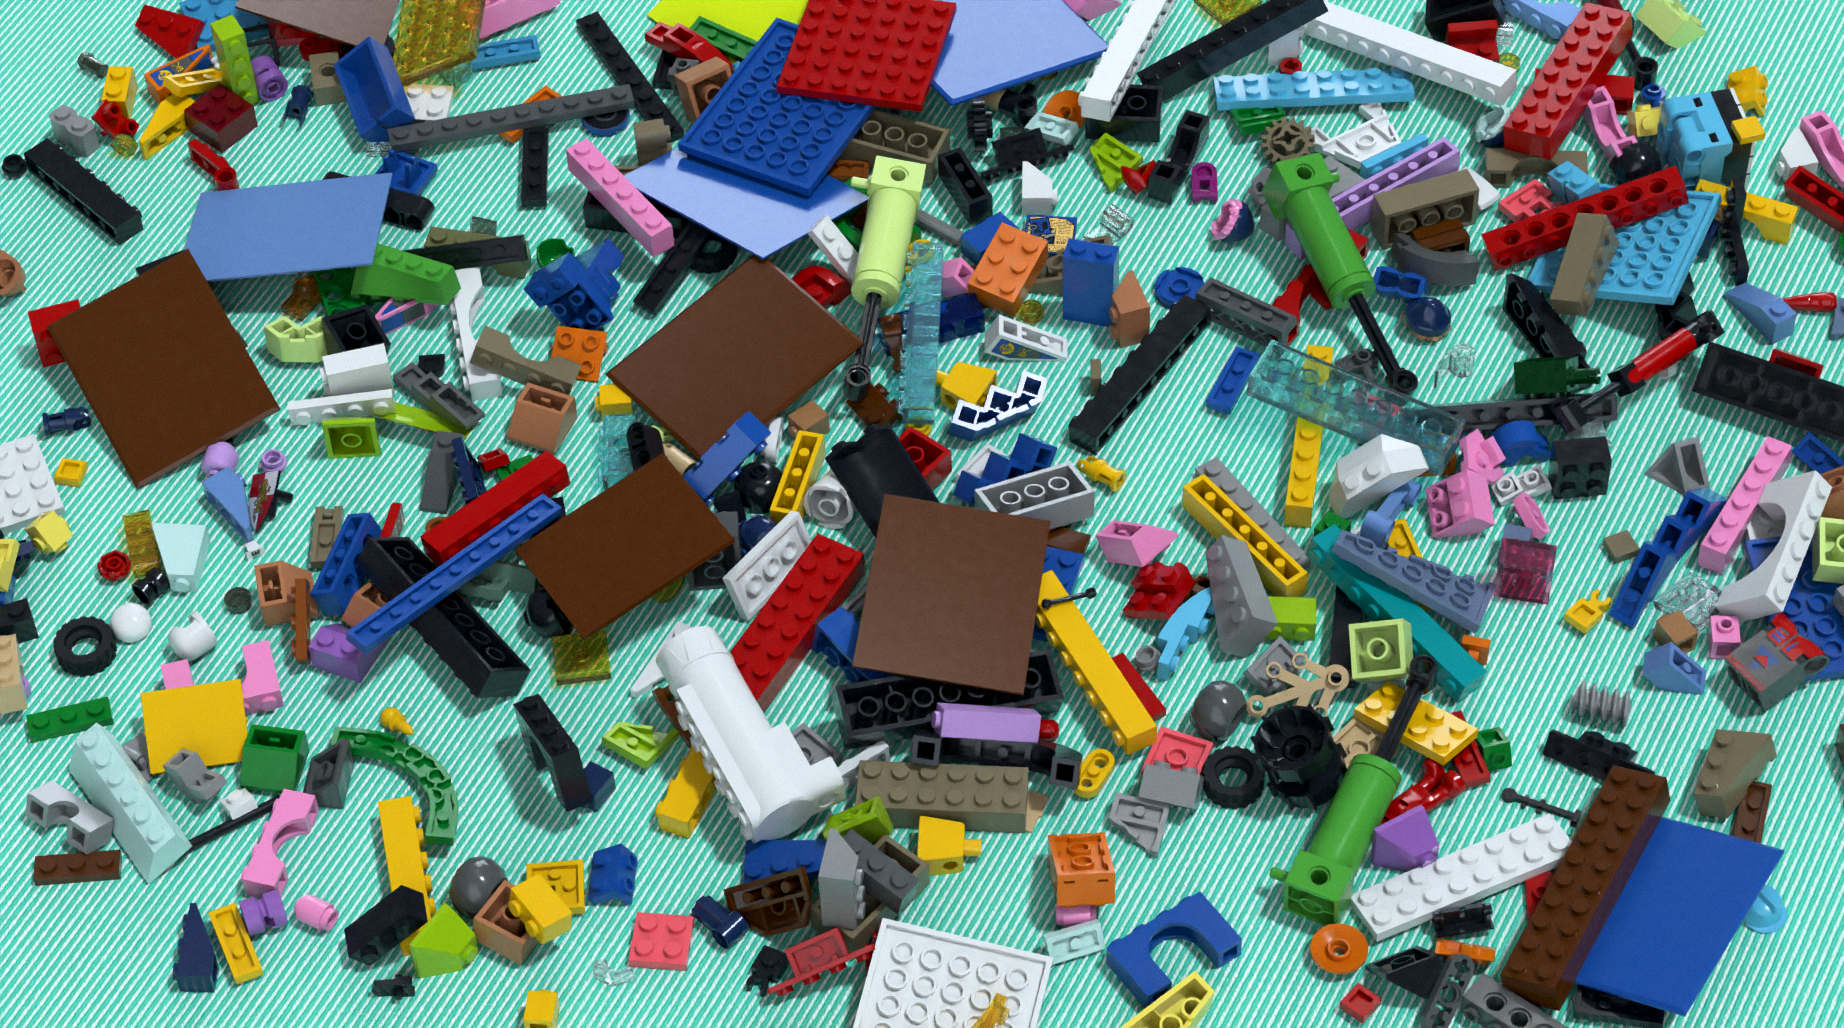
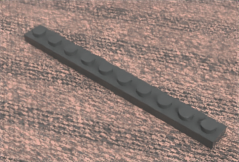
M630 84L389 128L387 131L391 149L395 150V152H401L635 108V102Z

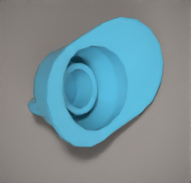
M1764 885L1743 922L1752 930L1762 934L1774 933L1780 930L1786 922L1787 912L1779 893L1771 886Z

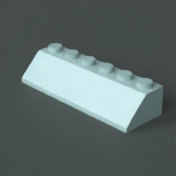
M96 722L75 741L69 766L70 772L95 808L114 819L113 834L142 876L150 884L192 847L191 843L111 732Z

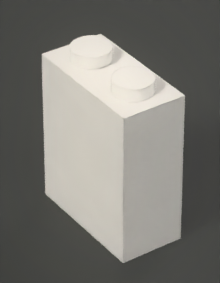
M384 343L322 356L324 367L319 369L322 382H328V384L323 385L326 397L392 389L393 397L395 396Z

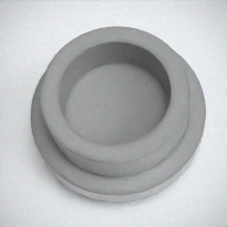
M1150 645L1141 647L1135 656L1137 668L1143 672L1157 669L1161 653Z

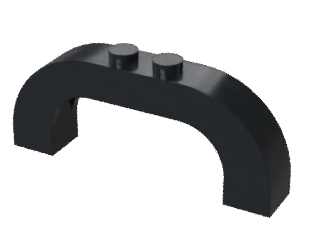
M934 728L919 730L914 734L910 762L938 767L942 762L956 760L1005 767H1029V771L1049 776V784L1078 788L1083 756L1070 747L1044 740H1038V743L940 737L934 731Z

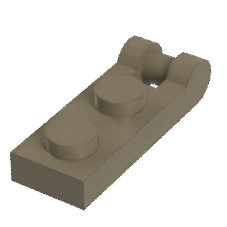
M324 506L315 508L310 556L311 568H323L344 521L343 506H334V509H325Z

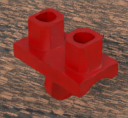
M107 99L100 103L99 108L91 116V119L101 127L99 133L102 136L109 134L115 141L118 135H126L132 138L139 128V124L134 119H127L122 114L121 107L116 102L110 103Z

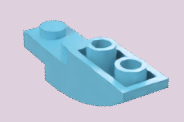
M1211 587L1200 591L1187 600L1164 625L1157 638L1156 649L1160 651L1161 657L1158 661L1156 678L1167 681L1171 671L1176 672L1181 659L1179 657L1180 652L1187 650L1189 642L1196 644L1200 635L1206 634L1210 624L1208 618L1210 614L1215 615Z

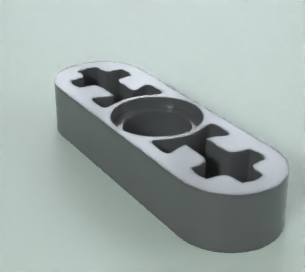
M1455 953L1446 959L1421 1012L1420 1025L1422 1028L1449 1027L1474 973V962L1468 955ZM1456 962H1460L1461 966L1464 967L1463 972H1457L1458 969L1454 967ZM1448 977H1454V980H1459V983L1447 979ZM1446 985L1453 989V997L1448 1002L1443 1001L1441 998V990ZM1438 1004L1439 1006L1447 1007L1446 1011L1440 1010L1435 1005ZM1431 1015H1437L1436 1018L1440 1021L1438 1025H1433V1022L1430 1020Z

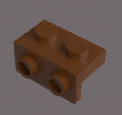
M870 382L869 394L864 400L852 401L848 399L846 401L868 427L873 424H890L891 426L897 419L903 423L908 420L902 413L904 410L903 406L894 398L890 400L887 397L890 394L889 391L880 383L874 385Z

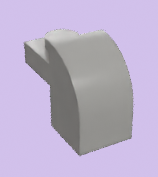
M184 748L163 765V768L176 787L196 804L217 796L220 789L227 784L222 774L206 768L197 752Z

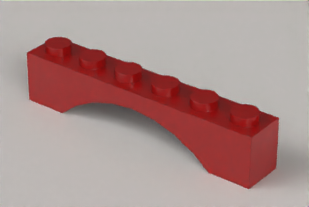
M1348 229L1364 260L1368 254L1369 238ZM1306 264L1302 268L1295 281L1292 280L1288 284L1283 295L1276 297L1272 305L1297 317V324L1287 334V348L1299 335L1300 309L1303 302L1312 292V288L1321 284L1311 264ZM1270 334L1274 340L1278 341L1277 337Z

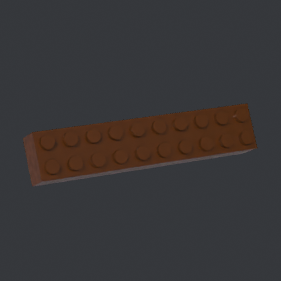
M1613 765L1500 974L1504 987L1533 1005L1560 1011L1576 981L1579 971L1671 801L1666 777Z

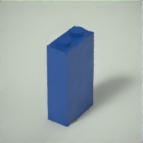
M1068 238L1063 254V319L1109 327V324H1112L1109 307H1112V295L1119 286V246Z

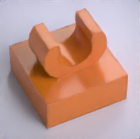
M1463 635L1461 647L1479 664L1487 665L1491 640Z

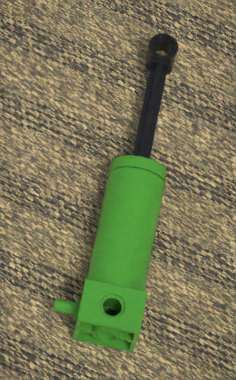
M1320 152L1276 162L1262 190V194L1275 220L1288 219L1333 308L1340 310L1352 307L1387 374L1385 376V381L1388 385L1385 392L1386 397L1400 405L1408 403L1418 386V379L1413 372L1400 368L1366 302V299L1376 290V283L1329 195L1333 184L1340 180L1339 174L1337 172H1330Z
M1425 654L1418 655L1410 662L1409 676L1405 682L1407 689L1375 755L1357 754L1353 757L1308 851L1300 849L1289 872L1276 867L1271 868L1270 878L1284 883L1285 911L1325 926L1342 922L1353 895L1354 878L1373 841V829L1380 826L1402 780L1400 772L1390 761L1422 695L1433 690L1437 684L1438 665L1433 657Z

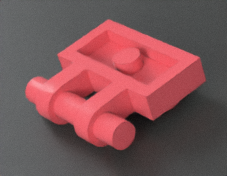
M1534 179L1499 201L1498 210L1513 222H1517L1521 219L1537 215L1533 211L1538 208L1542 210L1540 213L1564 204L1561 201L1553 204L1551 202L1553 192L1537 179Z

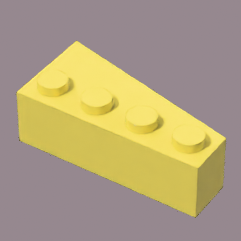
M1194 971L1120 1028H1195L1211 1008L1215 991Z

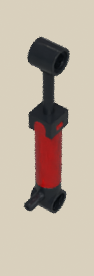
M1710 309L1696 316L1687 325L1630 362L1608 373L1607 376L1611 383L1581 403H1578L1576 398H1572L1554 408L1552 412L1565 434L1570 433L1589 421L1585 415L1586 411L1616 392L1619 397L1635 392L1646 385L1647 381L1702 345L1718 338L1725 331L1713 310Z

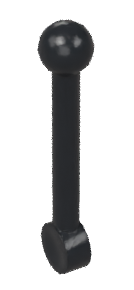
M1088 588L1085 592L1053 600L1045 598L1041 605L1044 609H1049L1052 605L1087 597L1092 599L1097 595L1095 588Z

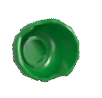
M561 238L547 239L536 247L537 262L540 269L568 252L575 257L573 247L569 248L564 239Z

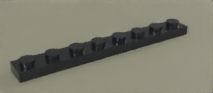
M598 11L577 19V28L618 85L630 84L635 108L643 120L663 118L664 126L669 125L671 140H667V143L682 139L684 136L683 128Z

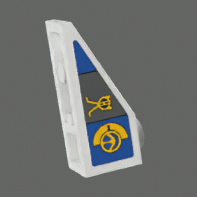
M998 315L985 332L984 352L1005 360L1066 361L1068 358V339Z

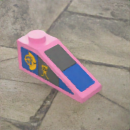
M391 297L375 315V318L387 335L429 315L439 305L416 303L415 299H407L404 302L395 301L394 297Z

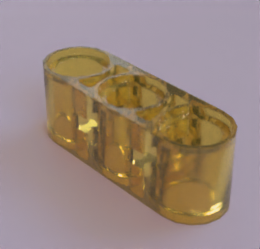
M149 509L122 515L134 578L145 577L146 572L151 568H156L161 572Z

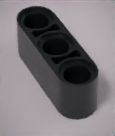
M635 422L629 426L626 438L634 471L660 454L664 453L665 455L659 430L640 422Z

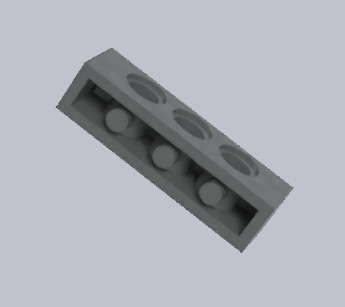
M1484 973L1480 975L1462 996L1460 1012L1468 1020L1477 1022L1484 1028H1568Z

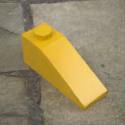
M172 94L159 104L139 140L145 160L151 158L188 131L184 110L196 101L187 95L178 97Z

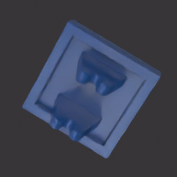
M390 149L389 156H384V163L375 174L393 173L390 188L420 195L438 169L435 163Z

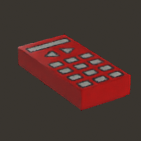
M393 502L391 504L380 537H400L405 522L402 503Z

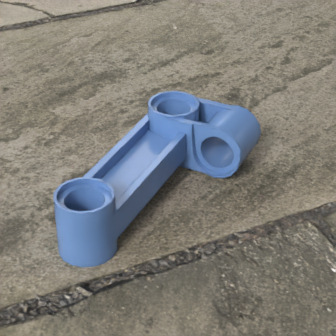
M1410 480L1390 492L1376 512L1373 510L1368 511L1361 525L1360 536L1372 540L1376 547L1385 549L1393 531L1395 519L1407 504L1410 506L1415 505L1422 490V484Z

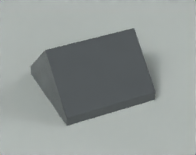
M348 739L340 740L311 758L303 793L315 795L318 807L344 808L355 764Z

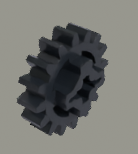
M984 97L972 99V111H966L968 139H974L975 152L987 151V138H993L992 111L985 110Z

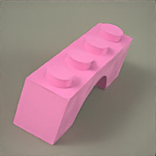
M1601 86L1594 92L1595 94L1582 112V116L1611 163L1615 155L1619 158L1623 154V148L1638 143L1634 135L1627 137L1624 134L1617 118L1614 101L1605 86Z
M283 789L280 798L275 800L272 816L269 821L264 823L260 842L254 845L252 859L249 865L245 866L242 871L241 882L244 884L246 895L261 898L262 893L278 889L280 897L282 896L289 878L285 863L277 858V853L281 846L291 838L310 834L319 814L315 795Z

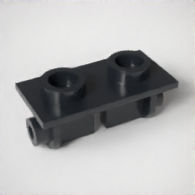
M1484 901L1476 904L1464 905L1465 910H1460L1459 906L1445 909L1438 908L1437 912H1433V919H1431L1437 938L1494 929L1490 916L1492 915L1491 904H1485Z

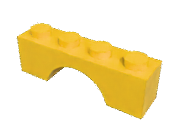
M1702 179L1699 180L1695 191L1721 193L1722 202L1719 207L1723 210V206H1727L1726 188L1730 187ZM1746 192L1747 196L1742 218L1756 225L1761 232L1762 238L1787 245L1795 228L1798 207Z

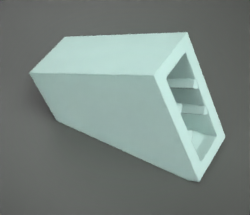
M153 523V531L171 591L198 592L210 545L206 525Z

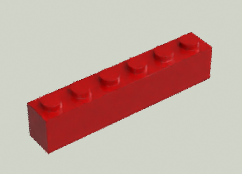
M546 450L420 536L425 555L440 566L542 493L548 498L553 497L571 484L566 465Z

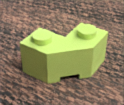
M286 316L265 325L264 332L267 351L282 362L319 363L323 361L322 356H327V349L321 323L322 316L302 326H298Z

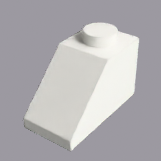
M1799 127L1794 128L1781 149L1779 162L1776 163L1777 173L1780 177H1783L1785 182L1799 165L1814 175L1817 173L1819 162Z
M1023 161L1022 215H1052V205H1057V190H1052V179L1028 161Z

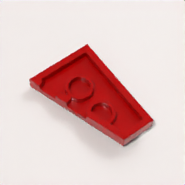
M144 4L135 26L177 59L194 50L205 23L200 19Z

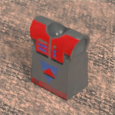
M1779 613L1771 620L1766 630L1762 629L1724 657L1729 677L1766 712L1800 685L1805 677L1813 676L1824 670L1829 664L1830 658L1813 641L1800 635L1799 628L1784 613Z

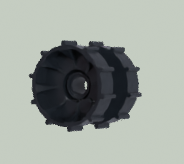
M1284 704V708L1275 711L1268 717L1263 716V722L1259 726L1256 735L1251 736V740L1257 755L1254 757V760L1260 771L1265 770L1268 773L1270 782L1267 786L1273 797L1278 796L1283 802L1287 803L1290 810H1293L1294 807H1313L1314 810H1317V806L1326 803L1335 796L1347 771L1344 760L1347 754L1341 743L1336 744L1331 733L1334 731L1329 717H1323L1313 709L1311 704H1308L1307 707Z

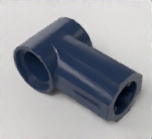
M709 895L700 897L691 910L692 916L708 928L716 942L725 949L730 948L749 932L748 923L738 912L732 911L730 913Z

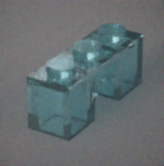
M635 414L604 415L603 426L598 428L599 442H603V446H598V461L602 462V466L597 467L598 482H603L604 491L634 472L630 454L621 453L629 451L626 433L629 426L636 422Z

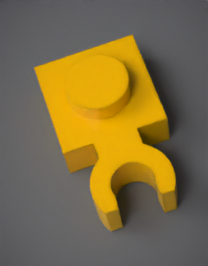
M1596 589L1591 593L1589 601L1581 598L1564 613V620L1583 634H1586L1602 620L1603 612L1610 608L1612 598L1608 597L1605 601H1599L1600 590Z

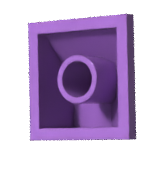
M1422 804L1373 829L1370 862L1374 866L1407 872L1420 866L1424 868L1436 862L1438 859L1439 843Z

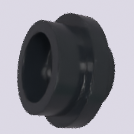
M18 154L8 155L3 160L2 171L9 177L20 176L27 169L25 159Z

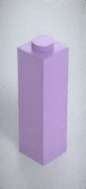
M937 703L936 711H933L931 716L932 728L940 737L1038 743L1041 715L1035 709Z

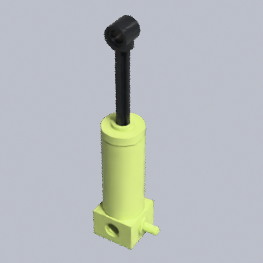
M876 155L873 174H870V179L854 176L851 179L852 187L868 189L867 194L869 195L866 219L851 286V293L854 299L865 306L858 336L865 344L855 351L853 364L846 370L843 384L845 397L852 401L864 400L869 394L871 370L868 368L879 311L880 309L892 307L900 297L913 226L918 216L926 164Z

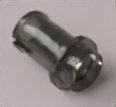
M91 52L80 54L77 60L80 69L88 70L98 78H104L107 75L109 67L107 64L94 58V54Z

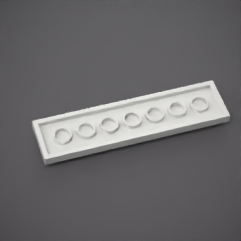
M1549 813L1439 858L1436 862L1424 868L1421 866L1356 892L1351 897L1350 905L1378 942L1433 919V912H1437L1438 908L1445 909L1458 906L1460 908L1559 867L1572 841Z

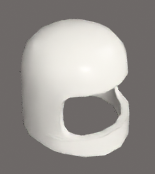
M197 610L188 616L190 625L185 628L175 626L171 629L168 636L172 651L182 660L194 661L217 645V639L213 631Z

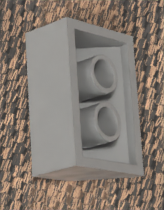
M832 828L829 829L818 875L822 925L857 930L859 919H864L866 912V902H863L865 886L862 885L864 869H859V857L838 831Z

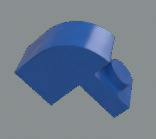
M1520 420L1507 423L1489 436L1495 438L1506 457L1501 463L1512 467L1524 455L1543 463L1551 456L1546 437L1536 432L1534 422Z

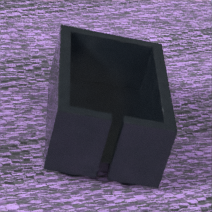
M1426 0L1425 25L1433 40L1440 43L1445 41L1447 25L1450 23L1497 20V25L1501 26L1504 25L1505 21L1504 6L1506 0Z

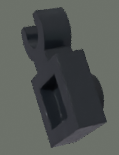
M764 945L751 966L753 975L747 979V991L750 992L755 985H762L760 996L765 997L768 994L769 981L778 983L789 965L786 953Z

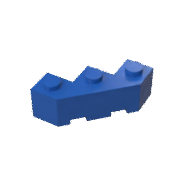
M1023 370L1017 382L1015 392L991 385L982 407L959 399L946 434L972 442L1034 414L1041 403L1048 378Z
M750 411L737 420L726 431L727 434L717 443H714L693 469H689L683 475L684 479L708 507L713 503L715 499L713 494L727 480L731 483L742 472L739 467L753 453L758 456L768 445L765 441L772 432Z
M1020 433L1011 457L991 451L982 476L962 470L953 495L974 505V489L1049 468L1058 448L1039 438Z

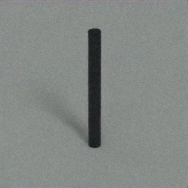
M277 795L258 805V808L234 820L230 819L188 840L192 847L183 855L271 812L275 800L279 799L280 796Z

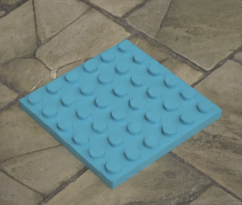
M1599 183L1601 192L1619 186ZM1687 190L1688 204L1614 229L1620 244L1594 298L1674 305L1722 202L1721 193ZM1566 247L1538 257L1527 280L1531 281L1543 293H1552Z

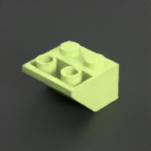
M1647 0L1635 14L1665 44L1676 49L1704 36L1707 32L1700 26L1702 21L1692 13L1689 15L1685 11L1687 8L1678 0Z

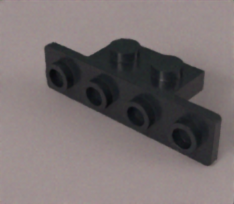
M1035 128L991 141L998 166L978 171L977 173L980 177H984L985 181L999 177L998 172L1007 170L1008 174L1022 170L1021 165H1023V161H1028L1033 166L1046 163L1045 158L1053 156L1054 160L1069 156L1068 151L1074 150V146L1071 144L1046 151L1040 128Z
M1553 729L1549 732L1543 750L1544 756L1604 781L1613 765L1656 774L1655 771L1634 763L1638 752L1632 750L1629 745L1605 739L1601 733L1595 731H1585L1576 739Z

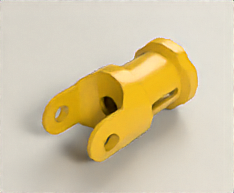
M1089 456L1086 460L1080 459L1077 462V469L1080 472L1086 474L1094 482L1100 481L1106 484L1113 492L1119 491L1125 482L1126 471L1123 469L1117 470L1109 466L1108 462L1104 459Z

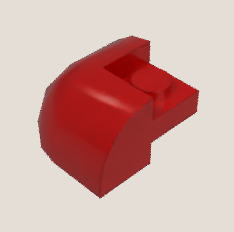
M814 265L807 267L791 278L823 307H826L829 303L835 307L851 294V284L822 266Z

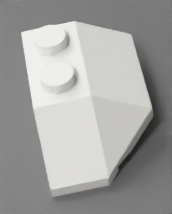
M1380 434L1337 460L1329 496L1334 513L1347 519L1429 470L1421 448L1417 445Z

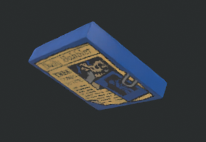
M1027 215L1025 232L1048 241V258L1057 255V250L1065 249L1068 238L1076 239L1077 217Z

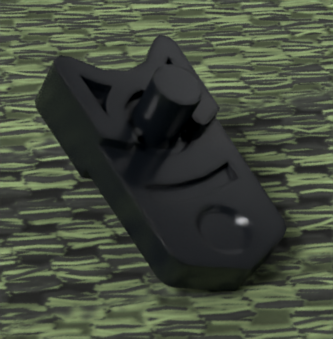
M398 974L395 976V979L375 980L372 984L371 992L377 997L394 996L396 1000H401L402 997L415 996V987L412 986V976L403 977V975Z

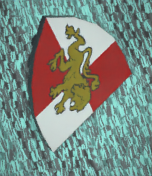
M279 470L253 475L249 498V513L251 524L256 533H258L267 517L275 518L278 500L291 503L293 499L292 493L278 489L281 473Z

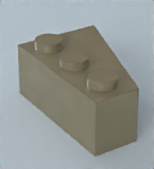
M1716 729L1694 791L1700 816L1728 818L1747 795V788L1754 780L1758 781L1762 776V769L1769 761L1773 762L1777 757L1771 734Z

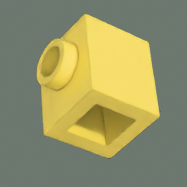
M54 510L42 513L24 529L31 537L33 546L38 551L43 552V554L59 553L68 546L67 540L73 536L67 521L58 516Z

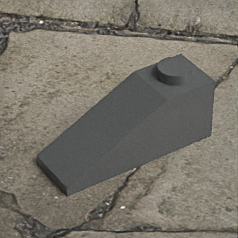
M437 430L429 456L420 505L421 511L447 514L458 481L456 472L460 471L459 467L455 466L451 457V452L454 451L452 440L462 437L464 440L462 433Z

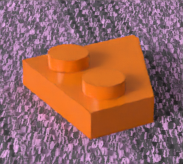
M1438 938L1435 953L1441 954V957L1445 959L1455 953L1465 954L1473 960L1474 964L1487 966L1488 961L1494 962L1496 948Z

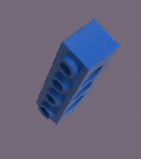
M370 512L347 515L310 593L325 616L344 614L353 594L359 590L365 578L364 572L356 562L368 538L380 537L382 529Z

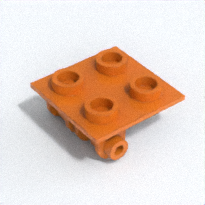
M557 326L551 359L559 355L581 364L577 379L598 382L603 354L608 351V343H606L607 332Z

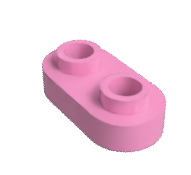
M1522 492L1513 499L1515 505L1513 509L1522 519L1524 527L1532 529V539L1542 540L1550 533V528L1537 503L1527 493Z

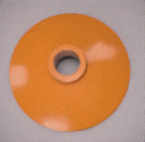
M1064 90L1055 94L1047 102L1043 113L1077 122L1079 129L1085 122V117H1081V106H1078L1079 93L1073 90Z
M1335 923L1320 928L1311 939L1310 953L1312 959L1321 969L1333 974H1347L1356 971L1365 963L1369 949L1365 936L1358 929L1347 924Z

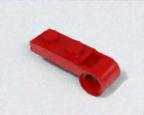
M196 138L188 142L191 160L214 177L217 191L240 189L236 171L229 166V163L223 156H218L207 144H202Z

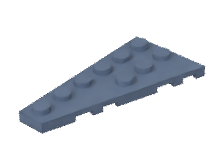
M1345 530L1340 532L1331 550L1342 560L1353 563L1365 573L1374 575L1384 581L1389 587L1400 590L1412 600L1433 609L1436 614L1447 617L1457 623L1462 629L1469 630L1474 634L1482 623L1496 585L1488 581L1485 585L1474 582V576L1464 574L1463 577L1457 576L1446 566L1410 554L1409 558L1398 555V550L1389 546L1386 550L1376 547L1372 540Z

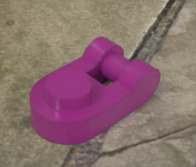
M1208 162L1195 164L1191 175L1192 202H1200L1201 199H1210V202H1218L1216 167ZM1200 187H1209V189H1200Z

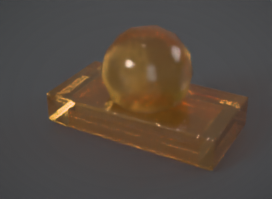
M312 274L309 277H302L295 281L293 284V294L281 305L283 313L303 321L321 302L317 291L318 287Z

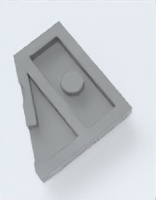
M1115 792L1109 814V823L1152 856L1158 857L1171 804Z

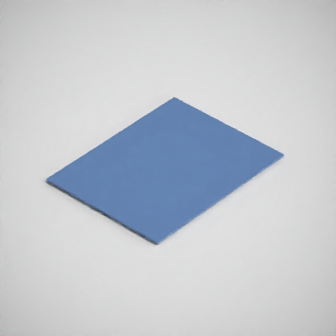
M393 173L201 193L184 250L189 249L207 282L373 265Z

